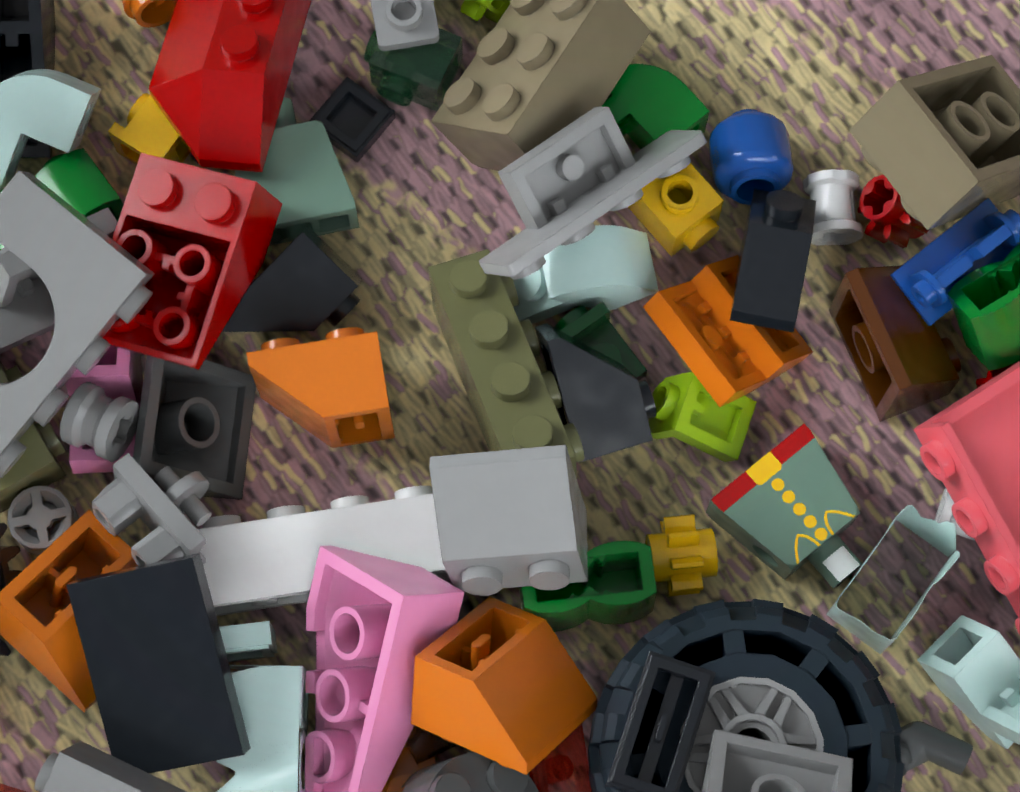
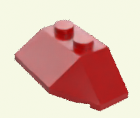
M177 0L149 85L151 97L175 131L189 146L192 155L201 167L263 172L311 0Z

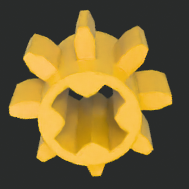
M694 514L663 517V521H660L661 533L646 534L645 544L651 546L655 581H667L669 596L698 594L704 588L702 578L715 577L718 574V554L713 529H696Z

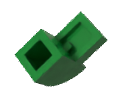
M629 64L602 105V107L610 108L623 137L627 134L640 149L670 130H701L702 133H705L710 112L679 78L662 68L647 64Z

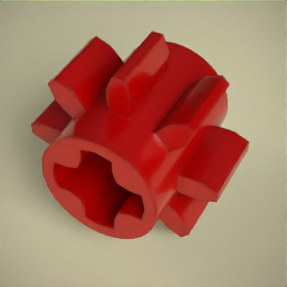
M884 175L876 176L868 181L860 196V207L857 208L858 213L871 220L865 228L864 233L884 244L889 241L901 248H907L909 239H916L925 233L927 234L929 230L921 222L911 217L903 208L900 195Z

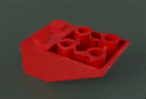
M141 153L112 239L154 273L145 285L153 294L128 324L121 318H118L103 336V339L110 343L111 346L199 370L261 268L283 203L256 181Z

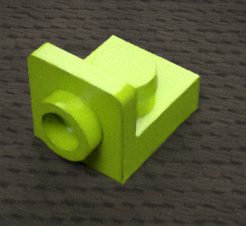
M692 371L664 378L652 393L656 407V417L649 419L652 438L658 440L674 437L723 462L738 460L757 402L743 396L719 407Z

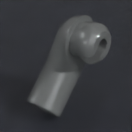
M913 721L901 727L900 746L902 763H904L903 776L906 775L907 771L927 761L961 775L971 756L972 744L922 721Z

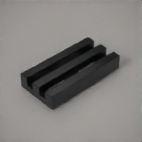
M649 650L606 787L626 792H679L716 672ZM661 670L671 675L638 778L625 775V771L657 672ZM685 678L697 682L663 788L651 784Z

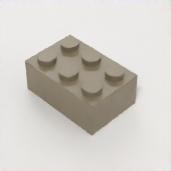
M510 0L509 7L494 29L480 41L477 54L460 79L454 82L446 91L443 104L431 122L472 164L480 168L500 171L594 107H602L651 31L624 0Z
M993 55L898 80L849 130L862 146V154L866 161L873 168L884 174L900 195L901 204L906 212L915 220L921 222L927 230L964 217L986 198H989L996 205L1020 195V89Z

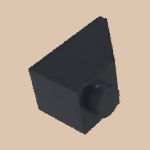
M754 189L740 249L730 315L731 321L794 332L813 235L816 200L801 198L796 193L787 190L769 192Z
M307 226L250 284L224 327L223 332L315 331L325 319L335 327L360 301L353 291L358 287L362 278Z
M548 323L535 327L546 371L550 370L553 373L561 395L562 407L557 409L563 425L573 423L579 434L585 459L580 462L653 441L648 419L656 417V407L646 380L638 382V379L623 364Z

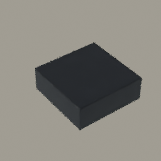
M346 77L309 121H322L331 144L358 163L396 117L394 110L349 77Z

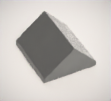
M147 356L133 458L164 493L165 490L154 478L161 469L170 466L180 479L194 471H200L210 483L203 497L242 499L256 384L252 375L205 360L200 369L197 370Z

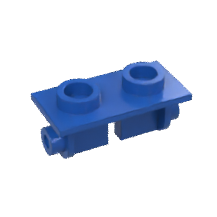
M986 198L890 274L928 326H931L952 309L948 292L959 280L980 267L1004 261L1006 256L1020 244V215L1012 209L1003 214L998 211L989 198Z

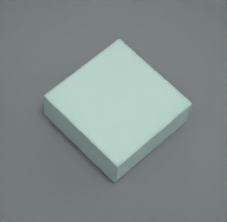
M270 621L219 627L228 662L274 657V653H277L276 634Z

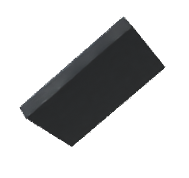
M200 553L77 579L66 585L112 756L150 774L241 756L251 749Z

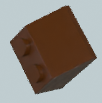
M900 266L856 268L846 272L829 308V312L880 422L949 395L960 380L957 374L961 371L960 359L951 340L947 337L940 338L934 323L931 326L926 324L890 276Z

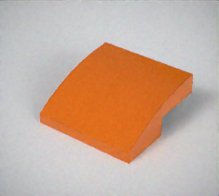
M738 255L706 265L691 281L658 291L643 306L719 407L731 403L765 385L813 353L812 349L795 328L792 333L730 320L739 262Z

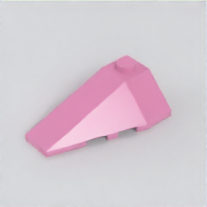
M331 545L320 546L306 606V631H316V670L306 671L305 693L315 694L316 705L315 731L310 732L305 737V792H382L414 727L411 724L415 656L457 623L464 591L419 566Z

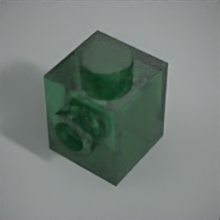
M439 28L440 39L437 43L381 51L378 48L376 31L374 30L364 55V60L369 62L372 85L377 87V92L383 98L394 104L409 106L412 101L438 111L443 103L444 95L452 85L463 61L462 37Z

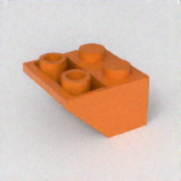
M359 327L340 328L325 335L326 340L301 344L296 338H277L264 342L261 345V350L246 352L248 366L261 399L331 448L395 438L377 331L364 333V329Z
M90 509L0 591V635L84 713L97 699L66 585L77 579L138 566L132 557L131 547L118 535L114 537L95 518Z
M490 596L415 656L411 724L433 733L445 741L455 743L496 761L503 767L514 769L525 775L597 708L598 698L547 620Z

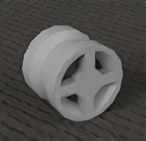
M90 382L83 383L74 391L64 409L60 423L61 440L77 448L87 444L94 447L97 456L110 462L118 460L125 453L136 432L139 405L136 401L124 396L115 399L109 398L100 386Z
M33 486L23 490L13 499L8 510L7 524L11 535L30 554L39 556L79 519V516L74 506L70 504L69 500L59 490L49 486ZM61 520L60 523L55 524V527L50 531L51 535L49 536L48 529L53 525L54 521Z

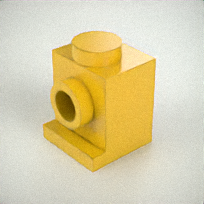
M148 93L142 94L131 107L127 117L128 125L126 128L114 122L108 130L117 153L136 165L141 153L183 163L191 152L189 146L175 131L151 97V94Z

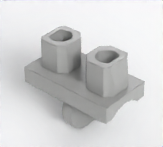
M129 453L113 464L114 481L107 485L92 501L93 514L102 526L114 537L139 518L148 526L152 532L131 547L132 557L138 566L200 553L202 563L205 564L206 558L200 551L206 544V539L184 515L186 514L196 526L204 524L212 515L200 501L210 484L201 472L194 471L180 479L170 466L164 467L154 478L165 490L164 493Z

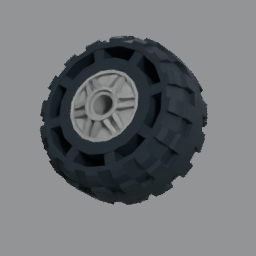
M760 599L744 602H724V600L694 606L693 609L669 620L666 619L645 634L620 660L604 686L593 716L588 746L589 781L592 792H626L606 787V783L649 650L716 672L679 792L702 791L714 729L853 758L852 792H901L904 771L900 746L902 730L895 705L890 703L878 679L880 674L862 650L858 653L837 634V628L813 614L807 616L783 607L784 603ZM661 670L657 672L625 775L638 778L671 675L670 673ZM684 678L651 784L663 788L665 786L697 682Z

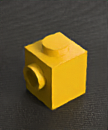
M690 163L680 172L665 178H656L641 188L644 193L637 202L628 206L632 213L672 257L685 246L691 252L696 251L717 233L720 226L716 222L719 220L724 200Z

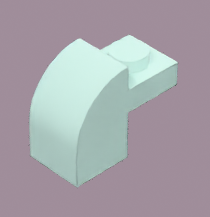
M51 69L28 70L0 82V190L6 187L13 178L29 137L66 153H70L80 145L101 88L66 73Z
M595 225L594 231L585 238L569 245H559L544 256L546 263L538 271L521 279H513L519 300V305L513 308L519 322L529 319L531 324H534L577 306L593 308L600 302H604L609 310H614L657 293L659 290L647 233L622 226Z
M961 615L917 661L939 690L986 736L1006 749L1013 743L1020 745V659L999 631Z

